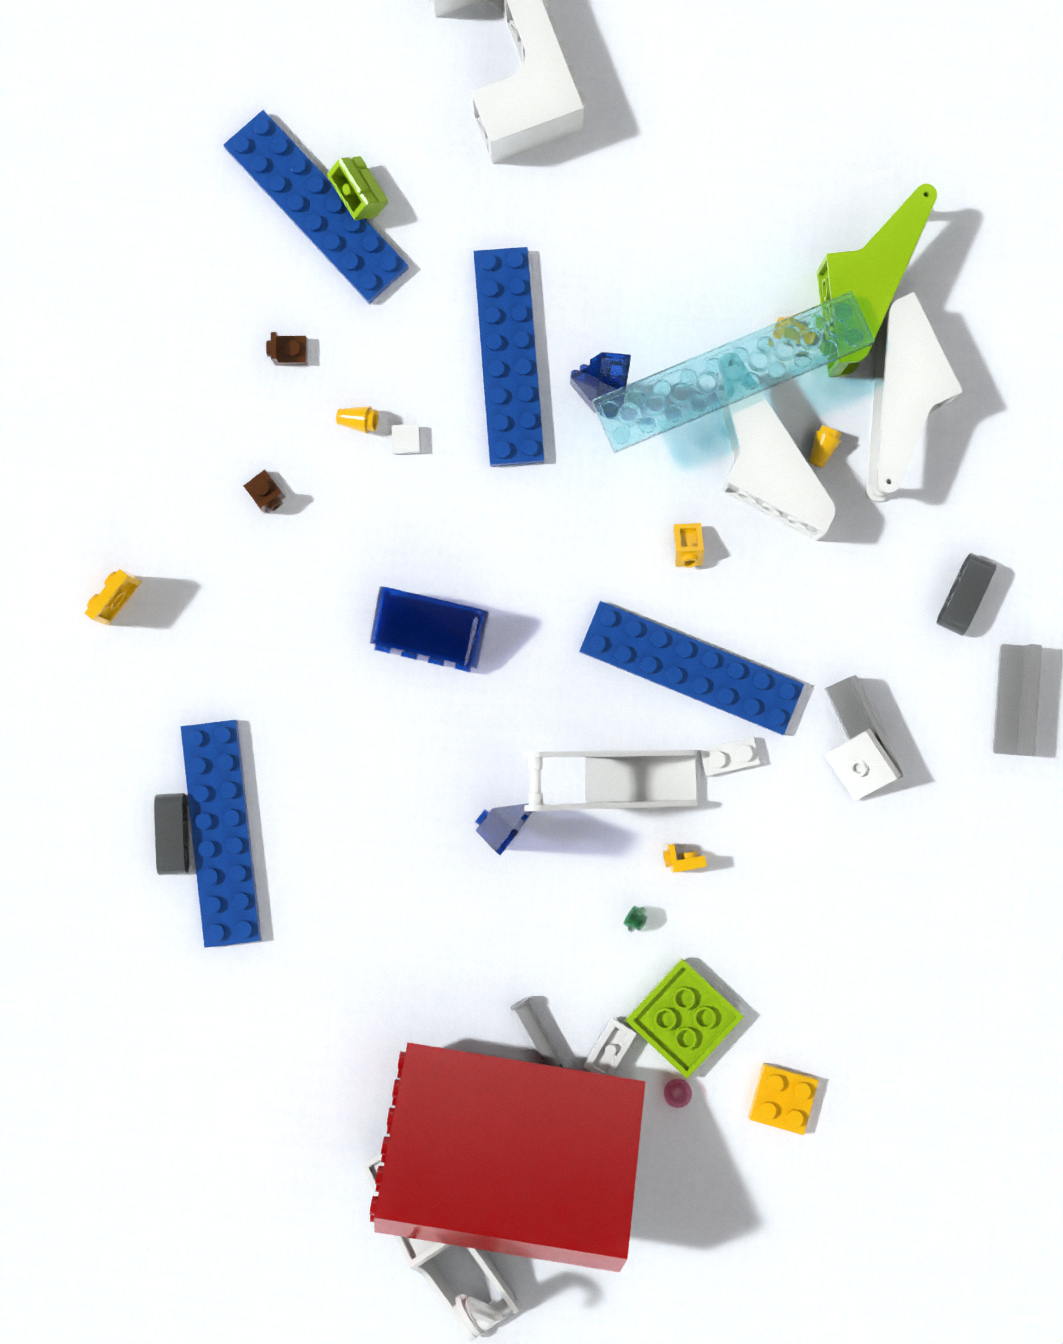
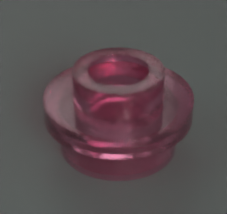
M673 1079L666 1084L664 1097L670 1106L681 1108L690 1102L692 1090L685 1080ZM674 1089H682V1095L674 1097L672 1095Z

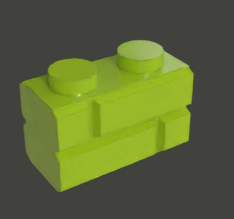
M361 156L340 158L327 173V177L354 220L375 218L388 204L387 197Z

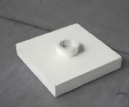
M870 728L824 754L854 801L901 776Z

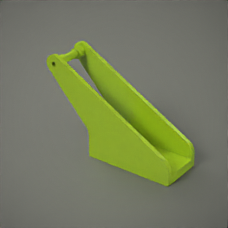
M927 183L920 185L863 248L856 251L827 253L817 270L828 377L845 376L853 373L860 361L868 355L937 199V190L933 185Z

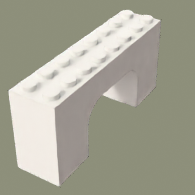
M429 0L435 17L476 3H484L495 7L506 21L521 60L522 66L513 76L471 91L473 116L492 164L582 131L583 120L586 119L584 108L587 107L585 97L582 91L577 92L574 84L577 83L574 69L572 66L568 67L565 61L567 52L562 41L558 42L555 35L557 33L553 16L548 17L546 8H548L547 0Z

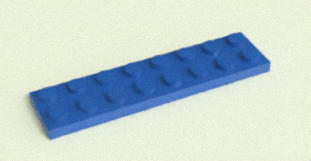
M264 110L258 113L223 144L225 150L368 304L374 301L409 269L408 264L365 218L363 220L353 219L332 183Z
M528 247L473 251L490 467L544 463Z
M602 601L598 604L579 653L780 735L785 734L804 686L803 683Z
M228 720L180 726L204 948L261 941L238 721Z

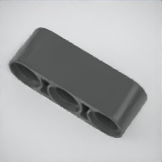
M969 553L943 604L936 624L963 636L968 630L995 573L996 564L973 553Z
M156 794L154 799L157 873L158 875L187 874L189 872L190 858L186 794Z

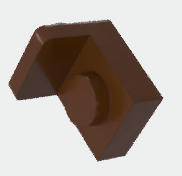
M271 332V340L266 341L267 357H271L274 365H308V339L306 336H279L277 332Z
M263 470L243 485L263 513L275 511L283 504L282 500L286 498L266 470Z

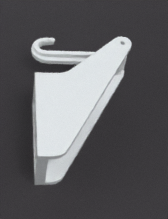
M381 1153L361 1165L375 1196L379 1194V1192H375L378 1166H384V1163H381ZM394 1236L409 1269L420 1273L470 1341L475 1340L483 1333L482 1329L486 1331L505 1319V1314L511 1310L514 1313L520 1310L514 1294L487 1251L467 1248L503 1297L500 1301L494 1300L489 1304L463 1294L455 1297L431 1259L451 1245Z

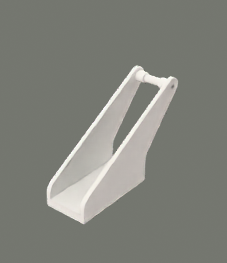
M915 292L897 299L891 305L889 313L885 315L877 333L866 480V496L872 502L883 501L888 494L895 492L899 488L929 413L947 406L963 392Z
M726 353L720 358L718 368L714 371L712 377L733 455L732 467L719 491L816 541L827 532L835 516V505L740 358L734 353Z
M696 750L523 752V758H528V770H530L529 805H524V811L697 806ZM584 757L585 802L543 804V793H541L543 758Z

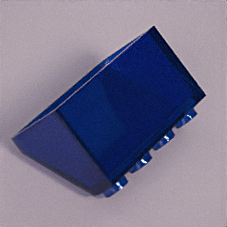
M380 586L370 644L375 645V651L390 654L391 649L401 651V657L417 660L418 656L428 658L427 663L444 666V662L455 664V670L470 673L471 668L478 670L490 614L482 609Z

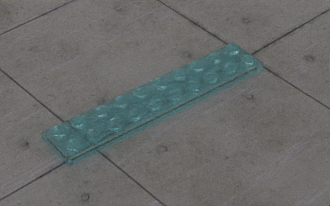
M850 291L592 400V404L615 454L874 344L875 340L853 291Z

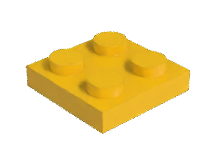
M118 569L117 572H112L104 582L105 587L100 594H95L88 601V609L84 614L94 621L109 625L142 582L121 569Z
M763 1063L748 1118L752 1121L804 1135L819 1080Z

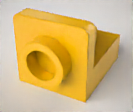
M701 523L674 524L675 566L686 568L701 566L704 556Z
M666 844L667 850L663 851L666 868L671 867V872L675 873L707 867L705 855H698L697 851L680 853L681 859H677L674 844Z

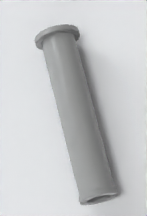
M528 996L510 1007L511 1010L516 1011L545 1064L567 1068L529 1002L531 998Z

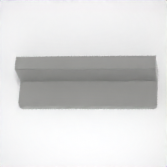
M1000 645L993 753L1034 756L1042 645Z
M857 676L848 677L824 688L848 740L870 728L901 774L898 779L904 777Z

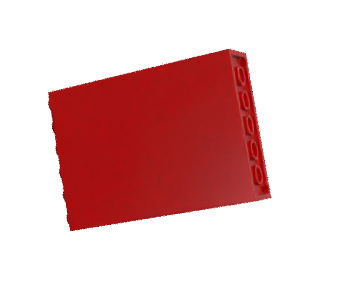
M407 1042L406 1052L400 1051L397 1078L401 1079H395L393 1086L392 1106H395V1108L390 1107L388 1112L387 1134H390V1137L384 1136L382 1143L381 1163H384V1166H378L375 1192H379L378 1196H372L370 1206V1222L374 1223V1232L620 1273L628 1260L645 1081Z

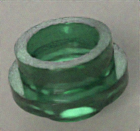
M633 906L623 923L628 927L629 932L632 933L635 929L640 931L646 923L648 917L645 915L646 909L644 907Z

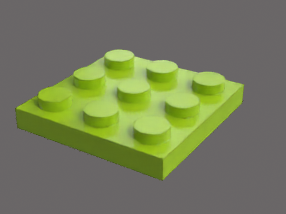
M681 957L625 1018V1021L688 1079L744 1016Z

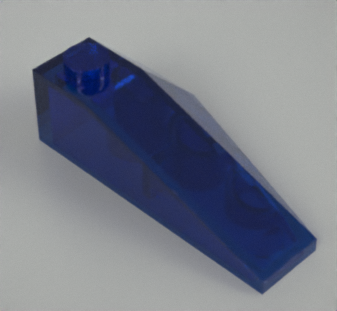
M601 352L590 359L589 366L582 364L580 365V370L571 371L570 385L594 413H600V417L616 418V415L622 414L631 355Z
M529 803L493 807L490 812L484 809L475 821L479 825L475 831L497 854L501 855L533 812L524 811V805H529Z

